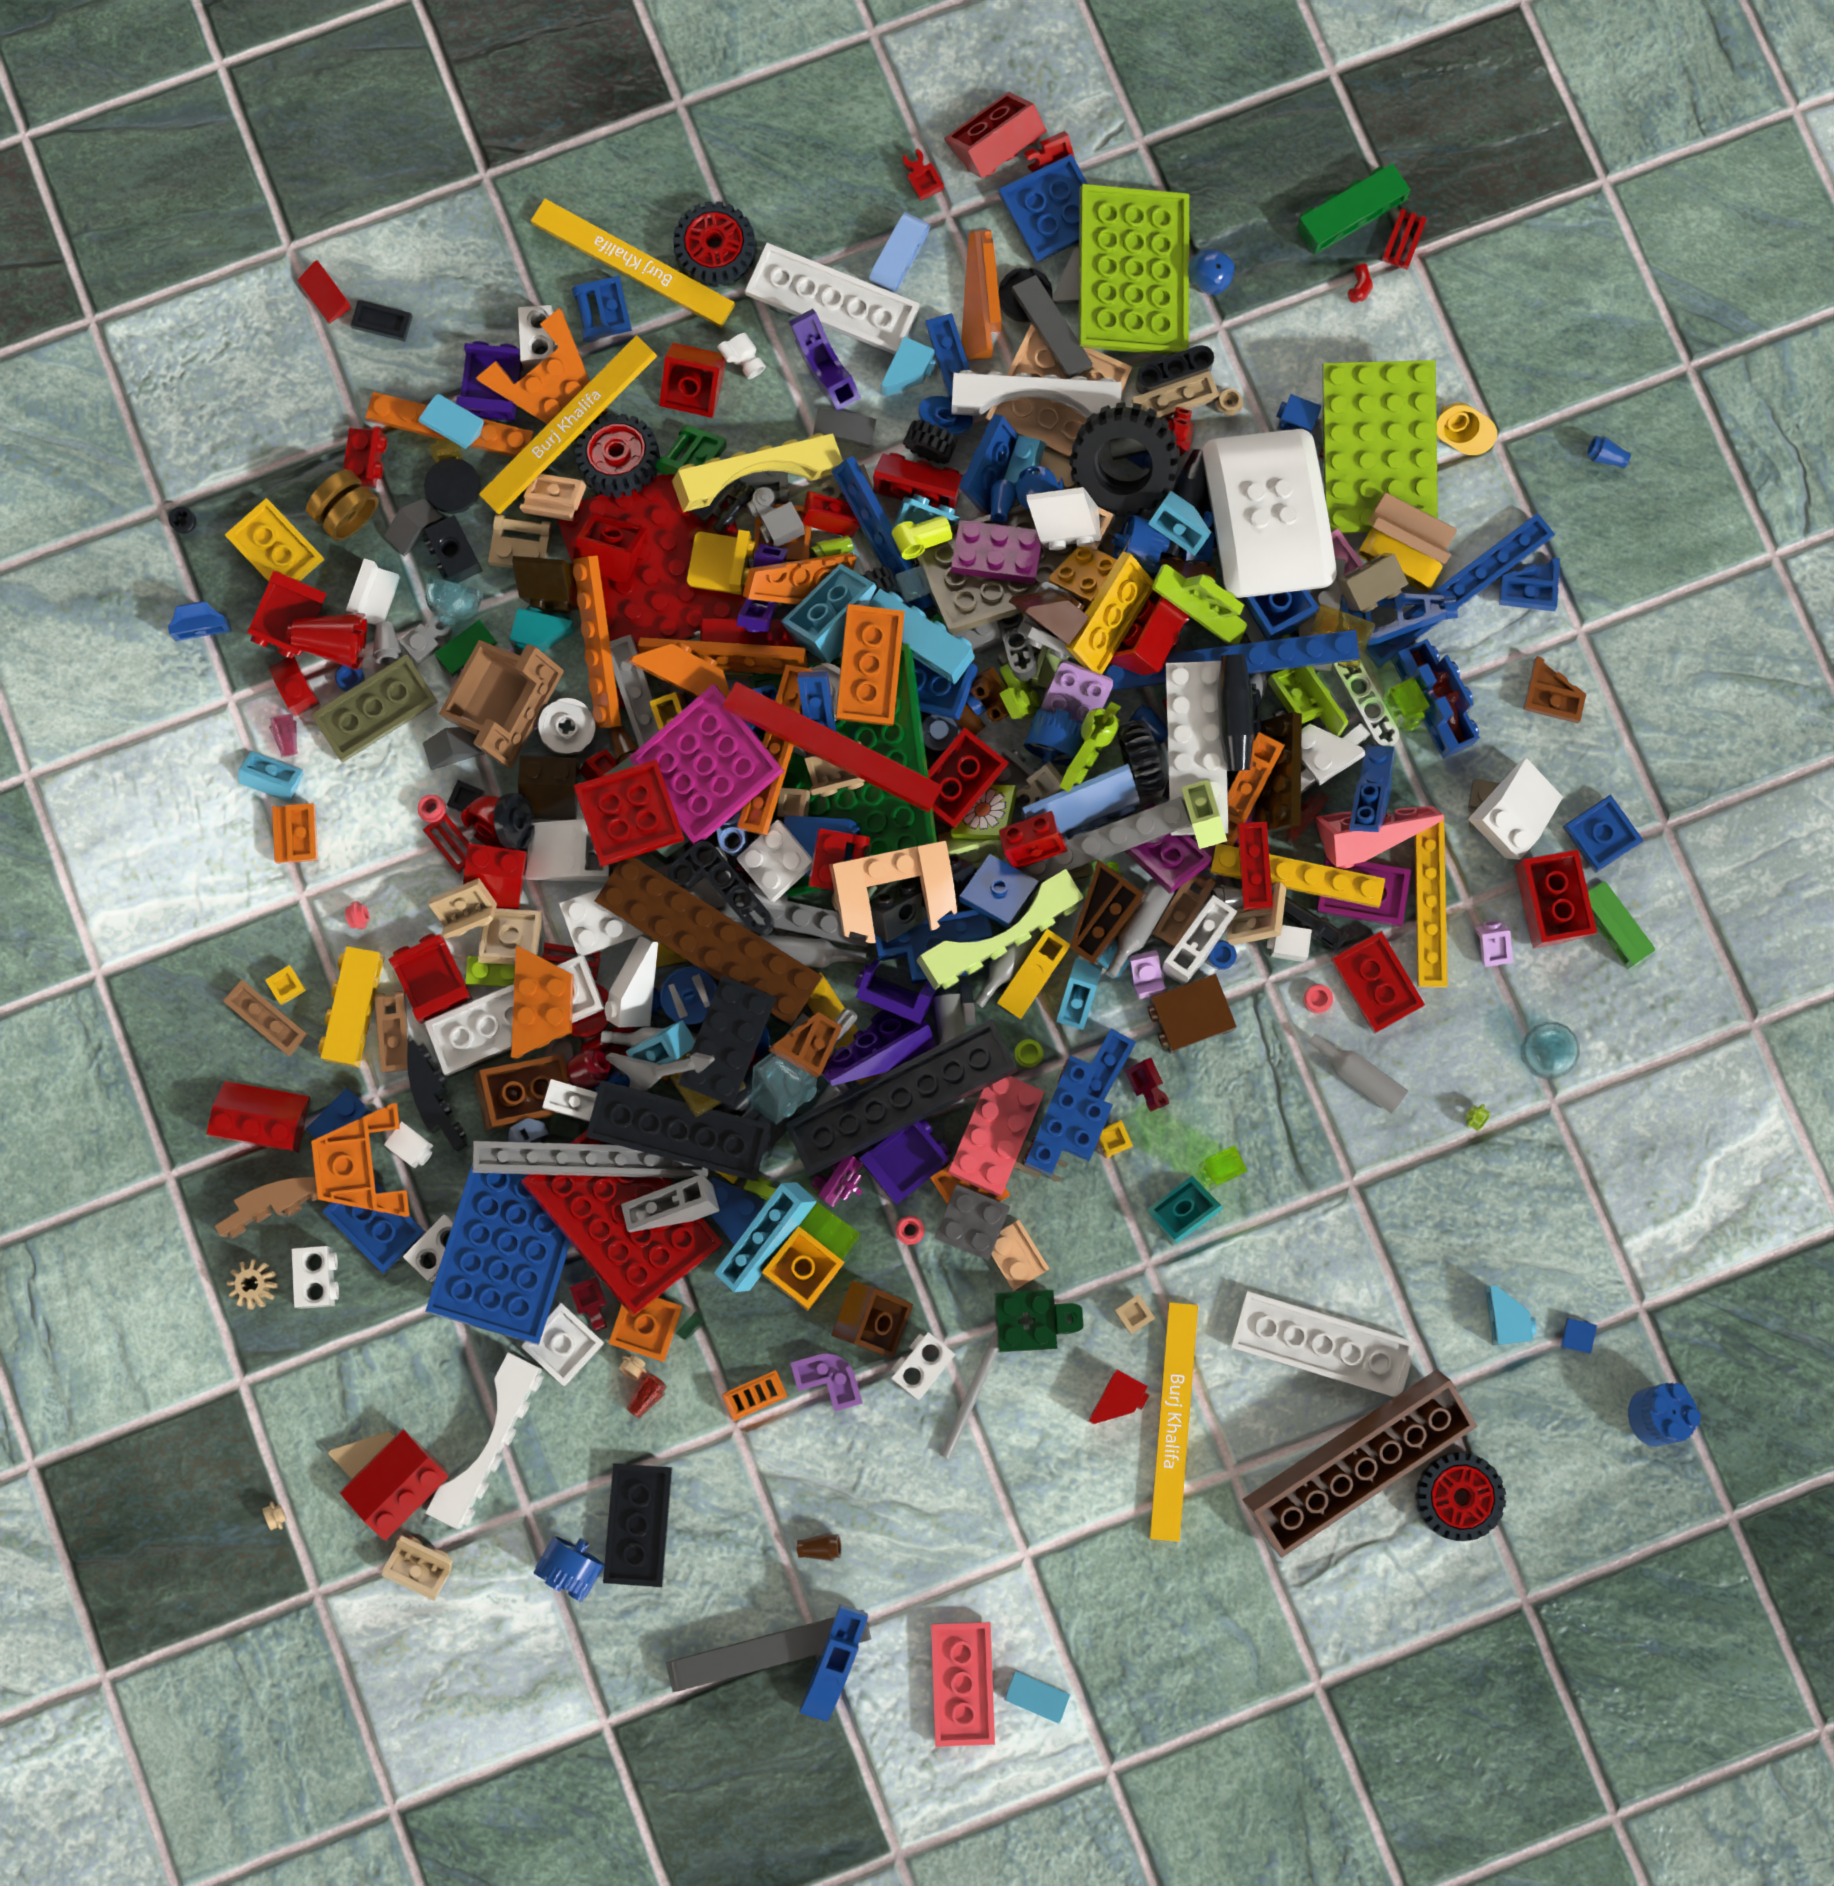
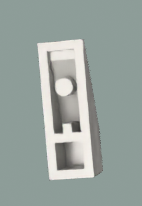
M1213 895L1164 961L1162 972L1182 986L1189 984L1237 911Z
M640 935L612 985L608 1001L605 1004L606 1020L618 1027L650 1026L658 942L646 935Z

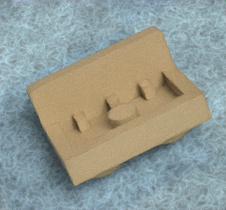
M813 754L807 755L804 758L813 783L810 789L811 795L821 794L822 797L836 793L839 788L847 787L848 790H852L864 785V780Z
M478 878L430 898L429 906L443 924L442 937L448 939L453 936L459 937L477 926L483 927L493 920L497 903Z
M400 1535L393 1553L382 1570L381 1576L435 1601L451 1572L453 1560L441 1550H431L423 1546L422 1542L414 1537L408 1536L406 1538Z

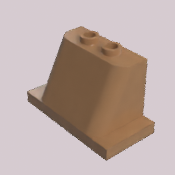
M479 640L470 658L464 665L454 687L451 689L439 715L447 721L477 735L473 744L502 766L511 769L564 670L537 647L530 644L526 645L521 656Z

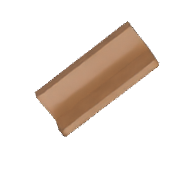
M1387 492L1383 493L1368 519L1371 526L1446 564L1451 556L1446 549L1457 532L1456 528Z

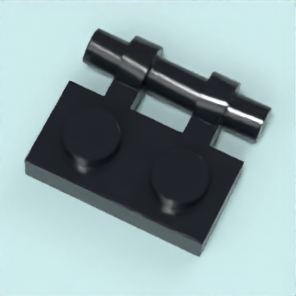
M740 478L726 485L715 496L709 506L690 510L689 512L705 524L714 516L717 521L712 528L721 534L726 527H730L734 523V517L741 508L747 507L746 503L751 501L750 498L754 494L755 489L747 484L742 491H738L735 489L741 482ZM728 497L731 498L733 502L726 510H722L720 506Z

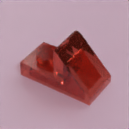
M1321 791L1317 797L1311 794L1301 806L1304 812L1301 811L1300 826L1285 829L1287 844L1291 847L1327 804L1330 797Z

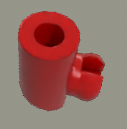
M1366 263L1354 267L1358 282L1347 293L1352 303L1363 302L1373 289V282Z

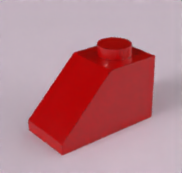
M295 656L293 659L287 657L268 667L286 706L295 717L320 704Z
M1116 1369L1088 1422L1097 1424L1134 1413L1136 1408L1142 1410L1149 1397V1394L1145 1392L1148 1386Z

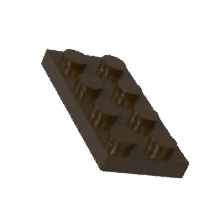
M1291 712L1262 721V733L1285 745L1256 801L1255 822H1267L1268 834L1300 826L1301 713Z

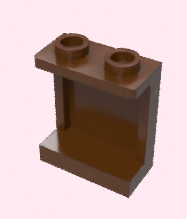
M1216 974L1151 997L1149 1001L1150 1006H1147L1151 1021L1153 1023L1157 1022L1161 1032L1157 1033L1161 1047L1163 1050L1167 1048L1169 1054L1214 1036L1230 1033L1237 1028Z

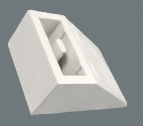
M585 819L531 823V825H535V832L532 841L528 845L526 880L604 883L608 881L613 871V863L600 867Z

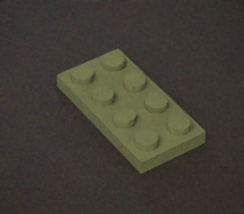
M406 654L318 709L311 716L343 763L436 705L438 701Z

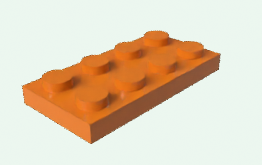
M852 604L847 605L835 719L893 726L905 611Z

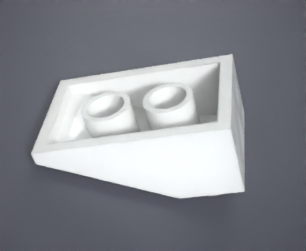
M1084 487L1027 495V502L1040 542L1046 548L1049 547V550H1062L1066 548V545L1070 544L1087 547L1093 545L1094 541L1101 540L1099 509Z
M1523 758L1468 820L1504 858L1520 860L1540 838L1563 796L1527 758Z

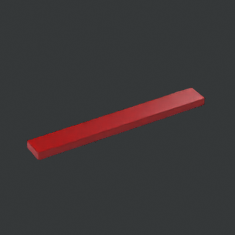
M735 682L723 703L722 709L928 813L943 787L941 784L738 682Z

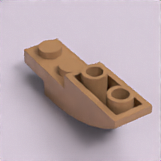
M315 1177L291 1178L273 1182L247 1192L233 1200L239 1211L214 1227L220 1236L225 1238L230 1236L233 1239L247 1230L245 1226L254 1220L258 1223L268 1218L272 1214L270 1212L272 1209L278 1215L284 1216L286 1214L287 1217L292 1216L303 1208L301 1206L302 1203L310 1198L312 1201L318 1199Z

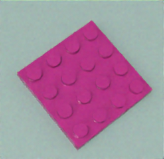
M712 684L629 757L634 766L657 759L679 825L693 844L708 838L784 772L783 768L745 720L722 709L726 696L715 684Z

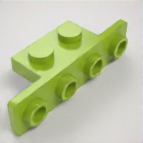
M1162 565L1152 585V589L1230 646L1239 645L1247 627V623L1237 616L1241 614L1244 604L1238 601L1232 592L1224 590L1215 584V580L1210 576L1202 574L1185 578L1169 565Z
M1289 634L1282 636L1281 639H1287L1291 637ZM1313 666L1285 669L1270 675L1268 678V684L1288 713H1301L1302 723L1320 717L1331 734L1338 737L1342 734L1348 724V719L1344 711L1339 708L1332 698L1328 688L1323 685L1315 673Z

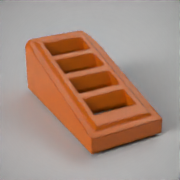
M776 1370L722 1394L733 1421H737L788 1397ZM770 1379L777 1393L774 1397L771 1396L765 1382ZM759 1384L767 1399L761 1402L755 1386ZM748 1389L756 1404L751 1407L744 1393ZM737 1394L745 1409L740 1412L733 1398Z

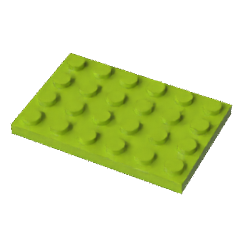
M1089 184L1081 185L1079 209V346L1090 349L1172 355L1189 349V194Z
M1436 360L1323 363L1324 495L1331 533L1336 529H1339L1341 533L1369 532L1373 527L1368 522V519L1384 492L1438 519Z

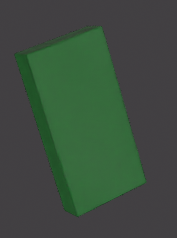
M479 619L434 654L453 677L461 671V668H464L479 640L493 646L497 644V641Z

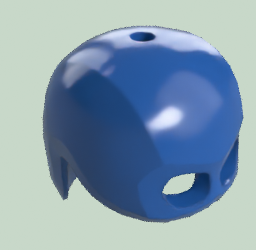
M1202 250L1189 261V283L1191 285L1196 284L1202 292L1208 295L1217 296L1231 284L1235 265L1228 255L1219 250Z
M1035 465L1027 467L1020 472L1018 477V500L1026 510L1030 511L1027 495L1063 490V479L1061 477L1057 483L1055 475L1044 466ZM1033 471L1040 472L1039 474H1032Z

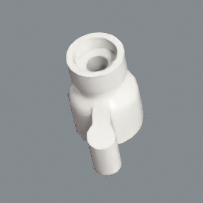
M741 333L730 341H724L717 346L727 362L743 366L742 371L748 379L755 378L766 368L763 361L755 356L756 347L746 333Z

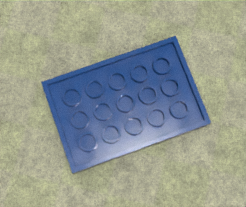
M471 1166L425 1312L539 1346L570 1241L522 1185V1180L529 1174L472 1173Z

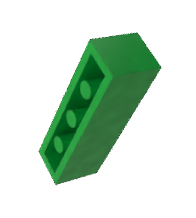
M1393 163L1385 168L1379 166L1369 174L1370 177L1363 181L1360 179L1355 180L1343 193L1339 195L1334 193L1327 197L1319 207H1310L1301 213L1296 229L1314 255L1407 201L1411 189Z

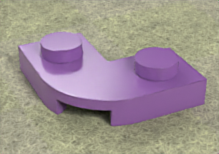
M819 1354L790 1363L798 1392L827 1383L834 1412L863 1404L854 1371L843 1358L833 1354Z

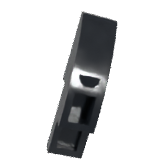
M411 1040L408 1042L407 1066L410 1088L416 1107L428 1131L433 1134L441 1129L453 1149L458 1152L468 1146L464 1140L467 1134L459 1122L454 1124L449 1114L452 1113V1109L444 1097L440 1100L438 1099L439 1096L447 1092L443 1085L447 1082V1079L439 1067L433 1069L428 1061L432 1058V1055L425 1044L419 1045L416 1041Z

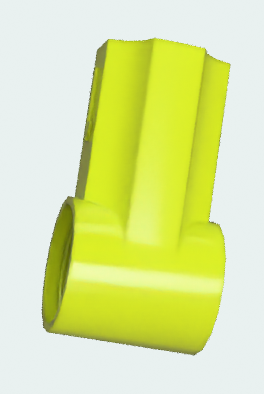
M944 516L916 525L911 521L903 522L894 527L891 533L902 558L908 560L921 555L925 548L952 540L950 524Z

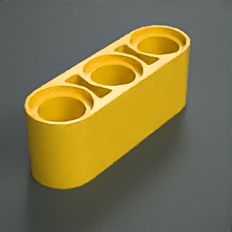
M1371 528L1358 550V555L1367 562L1383 553L1395 554L1409 583L1408 585L1423 592L1430 591L1443 568L1439 561L1375 528Z

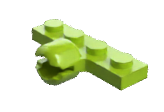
M1111 701L1106 710L1104 708H1095L1086 714L1080 728L1085 742L1068 767L1059 786L1060 788L1070 792L1075 782L1079 785L1082 783L1088 772V769L1085 767L1091 768L1099 755V752L1096 750L1102 751L1105 746L1112 742L1119 726L1120 719L1116 716L1121 706Z

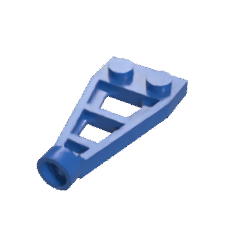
M1400 593L1393 598L1386 599L1385 597L1377 602L1378 606L1393 608L1396 611L1397 618L1390 624L1376 627L1372 623L1371 610L1365 613L1351 610L1344 595H1341L1340 605L1344 631L1356 630L1358 647L1375 645L1440 620L1458 618L1455 596L1444 597L1443 595ZM1405 605H1422L1425 608V614L1421 617L1406 620L1403 618L1402 607Z

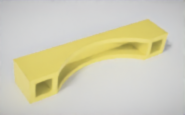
M817 433L808 437L807 440L799 442L797 439H792L774 448L771 445H767L749 454L742 451L724 460L713 458L699 466L694 464L684 465L678 469L672 483L682 511L686 512L709 506L715 496L726 485L745 475L762 471H782L813 481L833 476L831 471L843 462L834 435L828 434L823 436L822 433Z

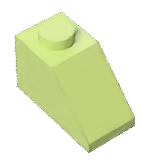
M1210 780L1181 787L1199 849L1227 841Z

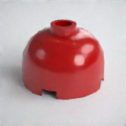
M492 795L481 796L465 808L461 813V820L467 829L470 825L476 831L473 836L486 846L502 848L504 846L499 841L494 826V809L499 797Z

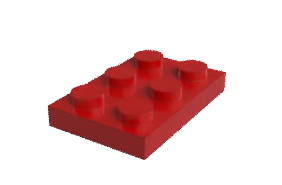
M1382 931L1331 959L1374 1034L1425 1006Z

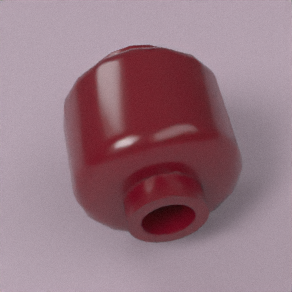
M590 1048L571 1057L567 1063L566 1073L569 1083L576 1087L591 1090L595 1086L600 1085L601 1080L606 1081L610 1070V1062L606 1060V1055L603 1052Z

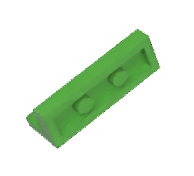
M1603 881L1588 891L1596 928L1627 970L1655 951L1653 944L1607 882Z

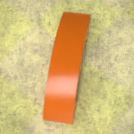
M1261 732L1258 733L1253 743L1250 770L1239 771L1227 794L1229 834H1225L1227 841L1223 843L1229 846L1234 845L1238 837V823L1246 822L1285 746L1283 743Z

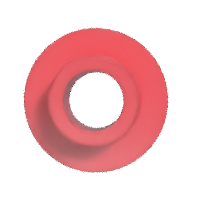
M426 795L418 803V814L425 822H436L446 812L444 800L437 795ZM432 807H436L433 812L429 813Z
M355 901L345 908V917L348 925L352 929H365L367 922L370 920L367 907L359 901Z
M905 1216L896 1225V1236L904 1244H916L924 1236V1225L915 1216ZM908 1225H912L916 1229L915 1234L912 1236H908L904 1232L905 1227Z

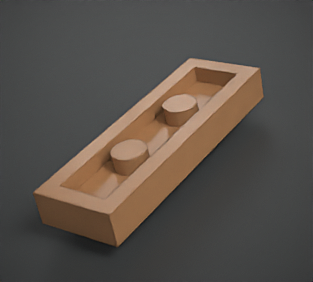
M242 979L223 1000L225 1004L289 1057L308 1037L305 1031Z

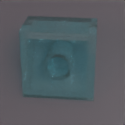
M770 1053L753 1066L751 1107L775 1124H778L785 1117L788 1118L793 1115L796 1109L803 1103L813 1099L817 1092V1078L776 1054Z

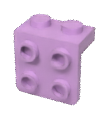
M1064 660L1060 662L1051 684H1048L1044 691L1041 708L1051 713H1055L1056 709L1069 712L1072 715V720L1083 722L1090 710L1104 707L1113 687V680Z

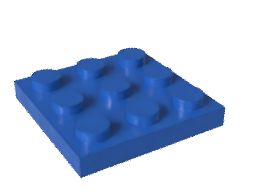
M1072 154L998 189V194L1035 263L1079 243L1080 187L1082 184L1088 183Z

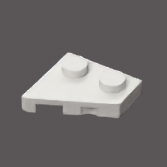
M1312 724L1302 729L1301 762L1319 785L1365 756V750L1362 747Z

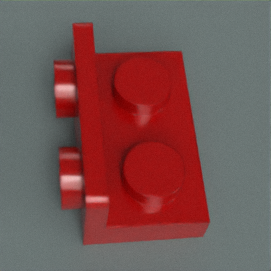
M374 426L373 430L349 428L343 470L350 469L360 479L362 487L376 488L377 480L382 479L383 463L380 460L381 453L386 452L387 436H384L379 426Z
M1052 811L999 830L1003 852L1011 866L1016 869L1068 851Z

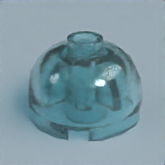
M429 577L425 599L430 611L440 616L439 622L455 625L456 620L466 621L478 612L484 592L474 588L469 590L461 584Z
M1543 1022L1534 1026L1524 1036L1520 1046L1523 1063L1526 1064L1534 1076L1542 1079H1558L1568 1074L1576 1066L1580 1056V1043L1576 1034L1568 1026L1558 1022Z

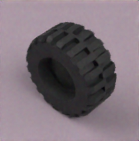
M1125 402L1117 403L1115 408L1107 405L1100 409V413L1090 415L1077 433L1070 456V466H1072L1071 477L1073 482L1078 483L1077 488L1084 487L1093 501L1100 505L1102 509L1108 512L1109 510L1117 511L1116 516L1125 517V513L1131 511L1132 515H1140L1142 509L1146 508L1150 511L1156 507L1158 500L1163 501L1168 495L1169 489L1173 487L1179 465L1180 451L1179 446L1176 445L1177 437L1174 430L1168 429L1169 423L1164 417L1161 419L1156 417L1157 412L1149 408L1148 411H1144L1141 409L1142 404L1133 403L1132 407H1126ZM1120 437L1131 438L1140 442L1151 456V467L1148 473L1134 481H1120L1112 478L1102 469L1098 460L1102 445L1111 439Z

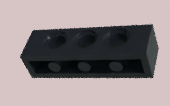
M955 853L949 856L957 904L960 902L959 897L975 873L973 864ZM919 876L902 881L899 885L869 900L874 934L886 942L895 939L928 920Z

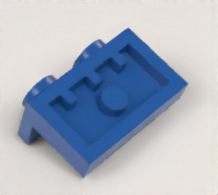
M346 1088L306 1130L317 1139L373 1112L349 1088Z

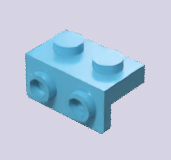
M914 494L913 499L903 498L892 528L894 529V527L903 522L911 521L916 525L940 516L946 517L951 527L955 525V522L959 523L961 518L954 515V509L939 504L938 509L928 505L929 499Z

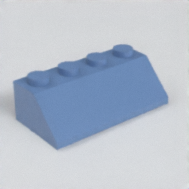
M1126 764L1085 781L1080 785L1073 786L1070 792L1064 790L1022 808L1020 820L1024 821L1052 811L1063 838L1067 837L1070 840L1084 833L1083 829L1091 826L1097 829L1107 825L1112 817L1117 815L1120 818L1127 817L1136 812L1135 808L1138 807L1140 802L1131 769Z

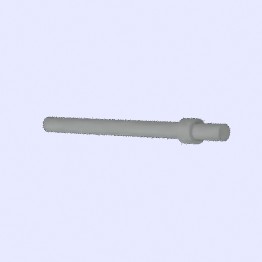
M996 1329L939 1454L949 1460L998 1353Z

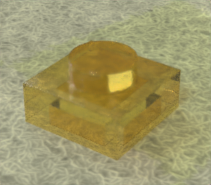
M448 438L440 439L437 443L430 444L431 455L435 464L448 458L463 460L461 447Z

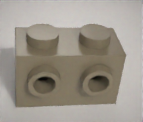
M1383 553L1337 579V583L1350 609L1362 611V613L1378 606L1377 602L1385 597L1390 599L1399 595L1402 592L1401 588L1409 584L1395 554Z

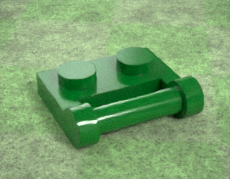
M684 425L679 431L678 439L666 456L661 457L656 463V468L662 474L669 475L671 473L676 475L678 469L684 465H703L706 461L719 458L727 447L726 439L695 427ZM692 443L679 462L676 461L687 444Z

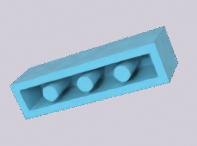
M879 589L869 602V607L905 611L901 645L909 644L913 652V658L953 684H956L975 658L971 648L972 644L959 635L956 638L949 634L947 627L939 621L934 623L925 618L926 614L915 606L909 608L903 604V599L892 591L886 593Z
M797 1182L781 1183L714 1274L733 1292L750 1291L762 1275V1271L797 1229L817 1201Z

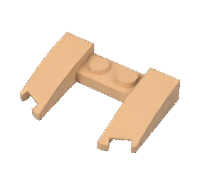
M946 841L829 864L841 926L845 937H849L851 931L866 935L865 942H876L867 887L919 876L930 930H936L940 927L937 921L949 911L953 915L957 913Z

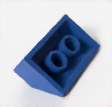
M1308 590L1241 598L1267 641L1279 640L1282 636L1291 634L1320 609Z

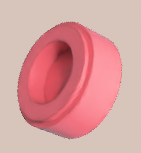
M1315 984L1307 989L1303 1002L1307 1010L1314 1014H1321L1331 1007L1333 994L1327 986Z

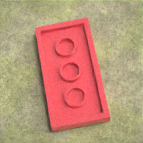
M1011 1076L982 1089L947 1174L1000 1197L1045 1091Z
M991 1622L931 1624L935 1747L995 1745Z

